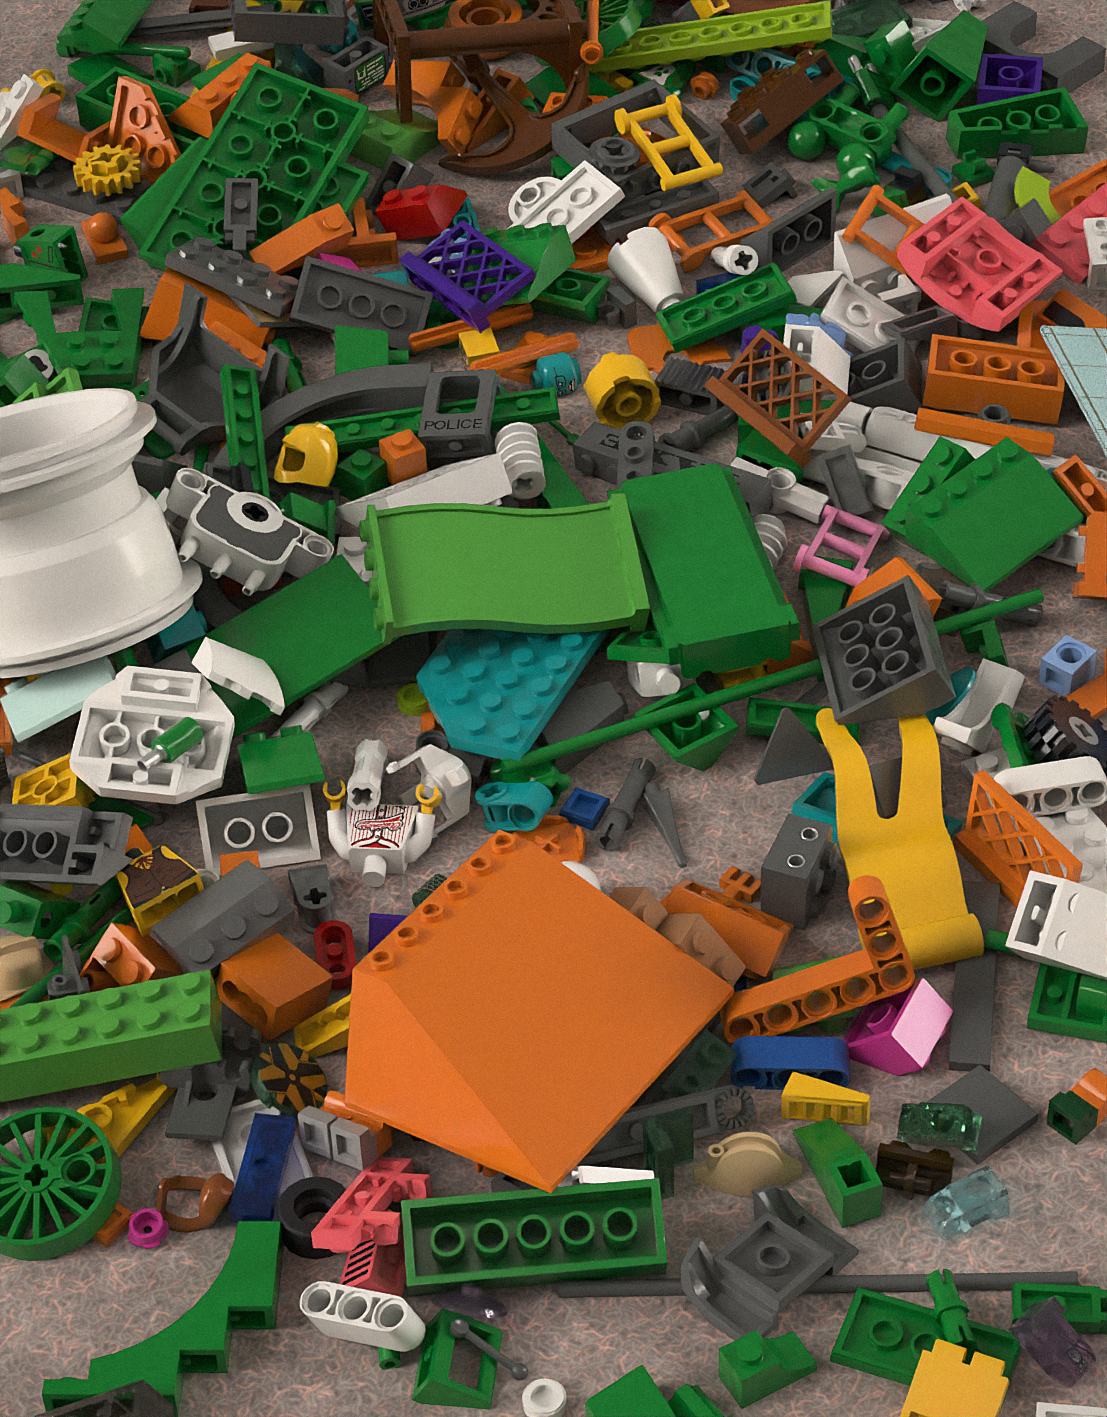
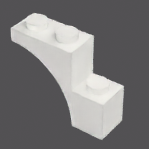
M983 658L976 673L974 684L964 699L948 715L936 718L933 728L935 733L942 736L940 743L968 756H971L973 750L984 753L994 730L990 717L993 708L998 703L1003 702L1013 709L1025 676L1017 670Z

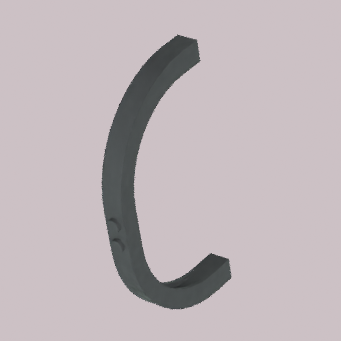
M432 363L387 365L353 370L316 381L273 402L261 411L266 464L281 452L284 444L282 439L285 437V427L422 407L429 372H434ZM227 443L217 454L213 463L229 466ZM191 557L189 559L197 562L200 566L203 576L199 589L193 594V605L196 612H202L207 624L206 632L209 633L243 612L235 607L220 589V578L215 579L211 577L210 571L212 568ZM373 654L328 682H331V684L337 682L342 685H368Z

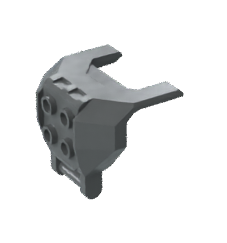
M188 283L184 285L177 326L169 337L152 349L148 395L139 401L147 403L154 408L158 417L152 430L173 445L172 449L181 456L187 454L197 445L227 439L220 377L223 364L256 369L260 411H262L273 402L282 398L290 357L273 344H270L264 366L260 368L209 331L204 322L208 297Z

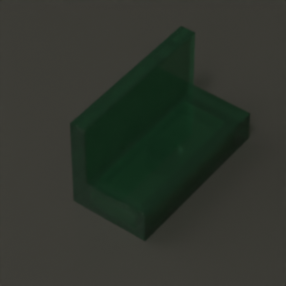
M691 1106L643 1119L644 1170L653 1171L654 1178H659L661 1200L674 1197V1168L694 1162V1123Z

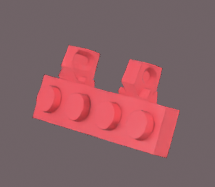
M379 1157L360 1172L311 1232L313 1248L330 1249L334 1253H344L354 1250L361 1240L364 1242L373 1240L377 1245L397 1244L403 1237L401 1214L399 1212L384 1211L392 1201L396 1203L400 1200L433 1198L430 1174H414L412 1158Z

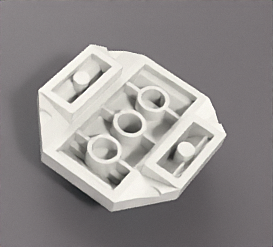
M127 666L115 675L116 679L100 687L84 700L69 760L70 769L99 796L167 804H189L200 795L222 787L235 727L234 716L212 690L210 683L203 674ZM185 717H191L197 721L204 735L199 743L171 763L159 762L146 772L139 769L137 761L152 751L151 742Z

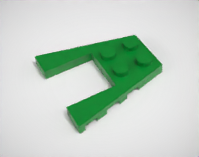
M144 288L112 289L111 301L119 331H72L56 333L47 291L14 292V305L20 307L23 312L24 321L28 327L34 329L37 334V342L41 348L47 350L49 361L58 375L64 369L70 367L78 371L82 385L132 383L144 301Z

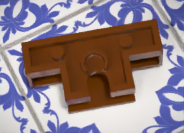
M809 48L796 56L797 62L790 68L784 67L779 70L771 68L759 77L761 81L754 87L749 86L737 95L738 100L730 106L731 110L727 113L728 118L720 125L739 154H754L844 80L825 49L812 50ZM816 63L821 73L810 81L804 71ZM759 109L761 114L756 115L743 126L747 132L744 135L738 125Z

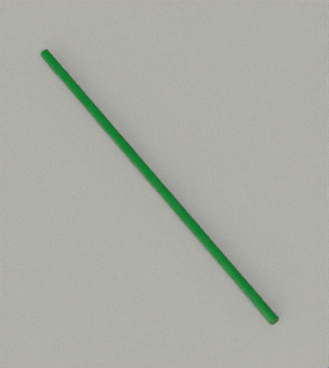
M1038 588L935 621L937 634L939 636L1042 603L1044 596ZM820 658L526 752L520 762L511 758L501 760L503 772L505 775L821 674L823 670Z

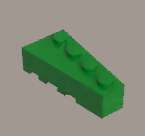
M1060 87L950 110L945 139L957 159H962L964 152L973 149L976 150V157L997 158L1001 141L1032 145V156L1080 154L1085 151L1089 127L1066 88Z

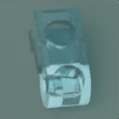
M987 1164L931 1196L923 1207V1213L940 1237L947 1241L966 1233L971 1227L992 1217L994 1220H998L1010 1215L1008 1191Z

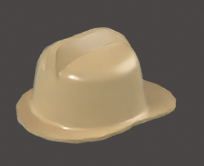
M14 934L0 938V1002L28 991L54 968L52 960L40 950L36 937Z

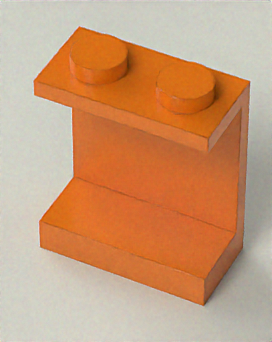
M52 92L25 106L16 135L76 163V158H83L82 152L92 153L94 152L93 147H105L107 144L111 121L88 134L56 120L62 97Z

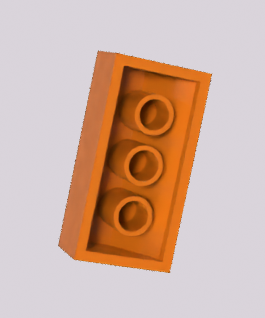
M932 334L922 406L933 407L938 410L949 409L978 414L983 407L990 404H998L1008 410L1011 419L1058 425L1064 395L1065 378L1050 350Z

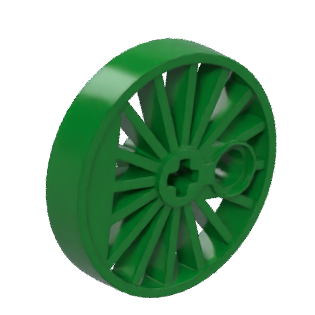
M575 0V7H580L581 20H586L587 22V0ZM599 0L598 42L603 47L602 58L610 55L615 48L626 42L639 28L641 15L634 0ZM586 39L582 40V45L586 42ZM534 56V59L539 64L552 67L544 60Z
M47 1106L27 1109L9 1116L0 1122V1158L12 1166L0 1165V1234L13 1221L7 1237L0 1235V1253L14 1259L38 1261L64 1255L83 1245L107 1222L120 1195L122 1183L121 1165L117 1152L110 1140L91 1119L77 1111L62 1107ZM56 1126L47 1145V1127ZM71 1128L78 1129V1130L66 1141V1139H67V1137H68V1135H69V1133H70ZM35 1129L33 1156L23 1134ZM93 1137L97 1140L94 1144L82 1149ZM16 1138L27 1163L6 1149L4 1145ZM105 1156L106 1163L96 1164L95 1161ZM88 1176L83 1181L78 1182L81 1178ZM91 1205L88 1210H86V1209H84V1208L82 1207V1206ZM67 1209L79 1219L67 1227L59 1210ZM46 1211H50L59 1232L45 1237ZM33 1216V1239L22 1240Z

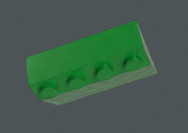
M1006 437L906 509V540L968 586H981L984 591L988 592L1081 523L1083 515L1037 459L1027 450Z

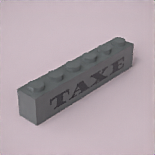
M594 422L572 444L575 469L585 475H591L617 485L620 430ZM635 434L634 437L631 436V440H639L643 438L641 436H636ZM655 441L654 475L707 464H718L722 468L730 467L751 518L767 514L773 507L770 478Z

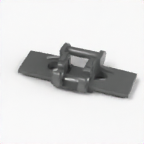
M221 1002L222 1060L163 1071L159 1074V1080L164 1085L178 1088L165 1131L166 1138L223 1141L233 1103L237 1102L238 1096L250 1090L261 1052L262 1034L260 1030L254 1029L223 1002ZM205 1092L217 1094L214 1098L207 1101L196 1099L197 1096Z

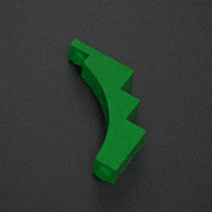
M238 1221L235 1240L220 1274L199 1301L174 1323L134 1346L113 1354L91 1359L88 1379L73 1377L44 1379L42 1398L47 1417H179L184 1373H228L233 1329L276 1330L284 1251L281 1221Z

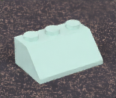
M107 655L74 666L39 673V677L29 682H26L25 678L22 677L5 686L4 688L7 693L1 696L0 702L17 742L19 743L79 712L83 708L85 699L100 687L116 679L115 675L117 673Z

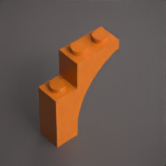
M393 60L383 86L396 100ZM411 60L412 103L434 110L438 122L437 139L450 154L454 152L464 154L478 119L481 116L484 104L470 88H463L466 78L451 61Z

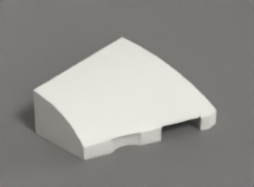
M205 637L191 663L207 679L234 691L248 700L250 696L259 699L270 708V711L281 715L285 708L282 690L268 664L260 658Z

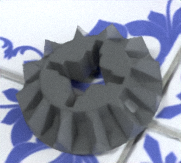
M605 137L592 143L589 156H591L592 164L599 165L600 170L610 169L612 173L615 170L626 172L628 168H636L637 162L640 161V149L636 144L627 139Z

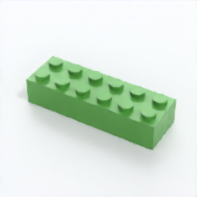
M210 970L186 973L158 980H148L143 983L107 988L101 991L75 996L71 995L38 1003H28L23 1006L0 1010V1102L222 1060V1004Z

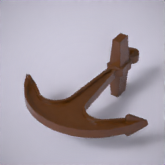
M479 54L449 56L450 60L456 63L459 71L473 84L478 94L482 89L509 126V134L504 143L494 150L465 154L454 152L440 159L438 165L460 173L498 174L524 167L553 150L551 123L585 109L589 92V64L584 61L575 69V75L571 80L564 100L558 107L545 113H533L527 110L489 74L490 68Z

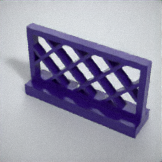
M463 220L417 257L408 251L399 259L414 285L421 290L433 293V299L479 333H482L490 326L486 318L488 315L536 278L533 269ZM464 233L467 235L466 241L454 243ZM485 248L484 254L471 256L472 250ZM463 252V257L450 259L452 253ZM443 255L441 261L428 263L434 257ZM502 260L501 266L489 268L490 262ZM481 264L480 270L467 272L469 266ZM460 268L459 274L446 276L447 270ZM521 273L514 280L506 281L507 275ZM499 277L498 283L485 285L486 279ZM477 280L475 287L464 288L465 282ZM495 293L487 302H481L482 295Z

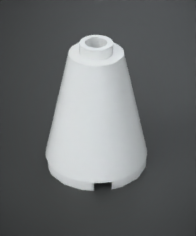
M643 227L627 234L629 239L622 245L617 242L612 247L607 261L612 274L655 313L685 300L667 238L664 234L660 233L659 229Z

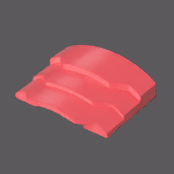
M960 197L903 240L897 253V258L911 278L940 306L972 325L997 332L1018 317L1021 309L1038 297L1043 289L1063 273V270L1044 257V254L1019 241L993 217H988L987 214L964 197Z

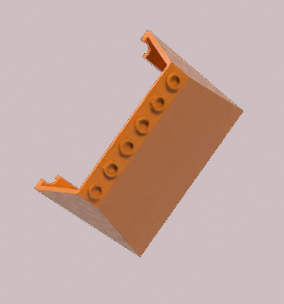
M498 830L353 968L345 1107L552 1193L734 995V987L532 841Z

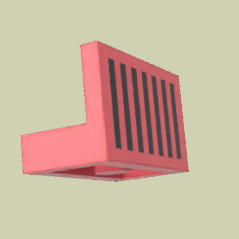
M387 1209V1210H385L384 1212H392V1211H391L390 1209ZM404 1236L397 1244L377 1245L373 1240L365 1242L361 1240L354 1250L348 1252L339 1284L361 1289L365 1288L402 1298L407 1280Z

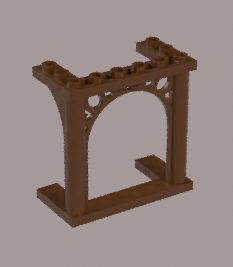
M372 0L373 39L388 46V56H390V40L394 51L396 111L400 123L413 122L412 59L508 51L523 52L534 55L550 64L561 76L565 84L566 93L575 75V69L584 62L580 56L582 40L587 39L586 20H581L580 7H575V0H525L534 14L519 22L408 31L397 0Z

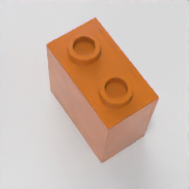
M276 933L221 962L216 989L221 1002L254 1029L260 1030L261 1034L270 1041L322 1011L327 1006L333 976L287 939Z

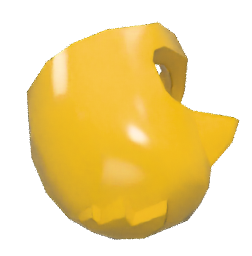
M319 422L297 425L291 430L290 434L282 439L284 444L273 478L278 483L284 484L300 482L328 487L335 474L338 460L335 434L326 425Z

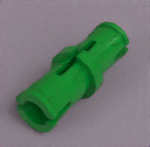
M939 1269L935 1270L926 1277V1284L929 1287L935 1304L933 1313L935 1321L938 1325L942 1326L947 1342L967 1348V1355L976 1350L977 1342L973 1337L967 1320L969 1313L967 1303L959 1297L953 1273L948 1269H943L942 1273L945 1280L942 1281Z

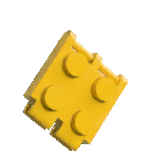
M936 1339L932 1352L922 1351L900 1417H998L1009 1385V1379L1002 1376L1006 1365L1005 1361L975 1351L971 1364L967 1365L964 1363L967 1348Z

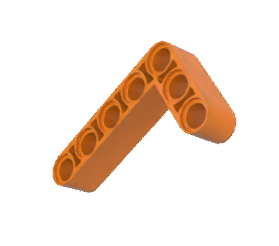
M870 875L860 876L854 879L848 888V898L866 948L735 993L719 1010L724 1035L729 1043L732 1044L736 1039L745 1036H776L903 992L913 984L915 973L884 885L880 879ZM875 899V900H874L873 902H871V903H867V904H864V903H863V902H865V901H867V900ZM887 932L882 936H876L879 933ZM892 965H898L895 968H889ZM860 978L857 981L850 982L853 979ZM815 992H821L817 995H811ZM778 1005H783L780 1008H773Z

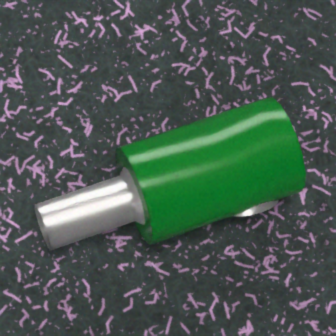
M191 717L183 718L151 742L152 751L137 761L139 769L146 772L159 762L171 763L203 739L204 735L201 726Z

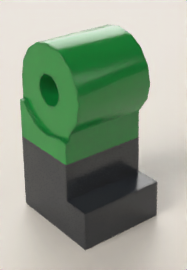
M903 165L893 171L895 179L883 187L885 191L883 196L902 209L928 199L921 171ZM876 205L870 216L880 217L888 213Z

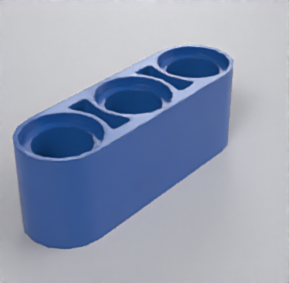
M745 1036L736 1039L731 1046V1082L734 1086L742 1089L743 1086H755L754 1089L784 1090L792 1072L804 1074L845 1088L850 1083L849 1046L844 1040L839 1038Z

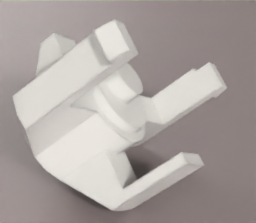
M429 744L398 763L397 761L390 763L386 770L389 774L393 773L414 760L421 772L420 783L398 796L402 805H413L419 801L416 797V789L419 784L423 783L425 785L423 798L427 797L428 799L433 797L435 785L438 787L442 794L439 806L447 820L433 828L432 838H437L439 832L469 814L472 780L468 767L461 759Z

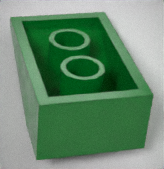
M302 725L280 728L281 735L266 738L265 731L243 735L244 742L236 743L243 788L246 792L254 794L325 781L312 732L310 730L303 731Z

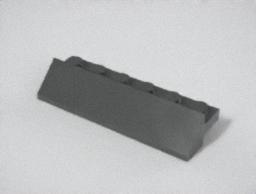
M0 804V881L101 886L134 860L124 855L133 817L123 812H96L80 806Z

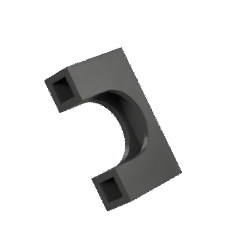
M1016 1L981 21L988 26L982 53L1043 57L1040 92L1065 87L1067 92L1070 93L1104 72L1106 48L1084 36L1063 49L1052 53H1031L1018 48L1019 45L1036 35L1037 12Z

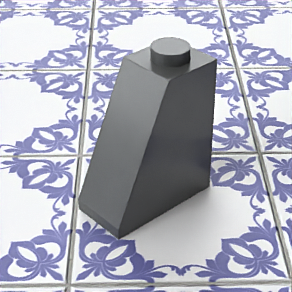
M610 680L569 692L535 742L539 748L623 722L624 715L628 714L627 701L623 693L616 692ZM604 744L549 762L553 763L560 773L566 774Z

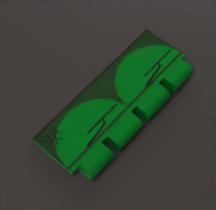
M17 135L0 150V167L24 173L27 172L30 175H38L59 155Z

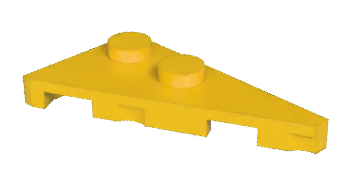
M160 1072L156 1073V1078L138 1087L132 1082L104 1096L99 1102L88 1104L77 1110V1112L85 1115L97 1124L110 1140L117 1152L118 1158L177 1089V1087L164 1085L159 1080ZM54 1126L47 1127V1143H49L54 1132ZM71 1128L70 1133H69V1135H68L66 1141H67L78 1129ZM93 1137L82 1149L94 1144L97 1140ZM105 1156L95 1161L96 1164L106 1163Z

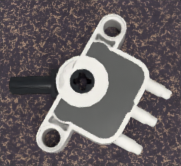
M239 462L237 466H231L229 469L232 488L192 468H182L177 471L168 493L166 504L171 511L188 520L180 540L181 548L178 553L180 561L186 562L192 557L212 568L210 571L211 577L218 579L221 575H225L244 585L242 592L247 596H251L257 590L264 591L272 588L284 571L301 578L330 561L334 551L332 543L325 537L283 516L281 510L274 502L265 496L254 493L250 469L246 468L245 463Z

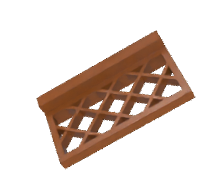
M763 328L719 380L712 376L704 385L723 404L802 468L812 459L807 454L809 449L852 400L845 392ZM766 342H769L771 344V356L757 359L758 351ZM792 360V373L778 376L779 363ZM770 366V378L757 381V368ZM749 370L748 383L737 386L732 383L741 372ZM813 377V390L799 393L800 380ZM791 382V395L777 398L778 385ZM770 387L769 400L756 402V390ZM832 394L838 397L829 408L821 410V397ZM813 399L812 412L799 415V402ZM791 404L790 417L777 419V406ZM812 421V429L803 439L799 438L798 424Z

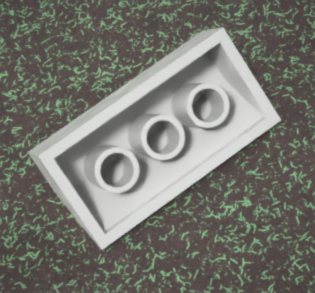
M946 193L903 209L926 224L950 206L952 201ZM886 214L866 221L861 231L893 252L908 227L890 214ZM846 228L834 233L833 271H842L843 277L874 296L877 293L898 288V276L903 273L855 240L853 243L844 241L842 235Z

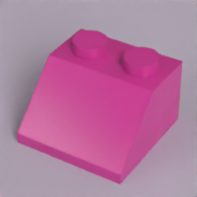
M923 977L914 980L913 984L905 991L861 1007L843 1039L849 1046L850 1059L896 1076L909 1072H919L929 1063L932 1049L936 1042L945 1034V1026L953 1010Z

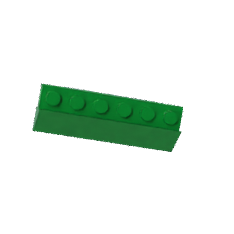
M83 0L57 35L60 48L89 45L91 54L119 50L154 0Z

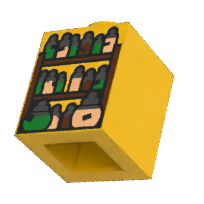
M491 327L486 328L482 333L476 330L458 333L460 358L465 371H468L473 361L500 353Z

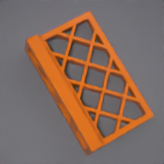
M985 770L975 773L965 830L954 834V848L990 883H1000V893L1016 909L1018 908L1030 870L1047 874L1043 861H1046L1051 876L1079 883L1083 863ZM986 792L989 793L993 807H991ZM993 813H996L1003 833L1000 832ZM1010 815L1013 816V818H1014L1015 824H1016L1017 829H1018V830H1016V831H1015V828H1014V825H1013V823H1012V820H1011ZM1018 837H1021L1027 856L1024 855ZM1034 838H1036V839L1038 840L1039 845H1040V848H1041V851H1042L1043 854H1040V853H1039V850H1038V847H1037V845H1036V842H1035V839H1034ZM1059 861L1067 868L1066 878L1064 877Z

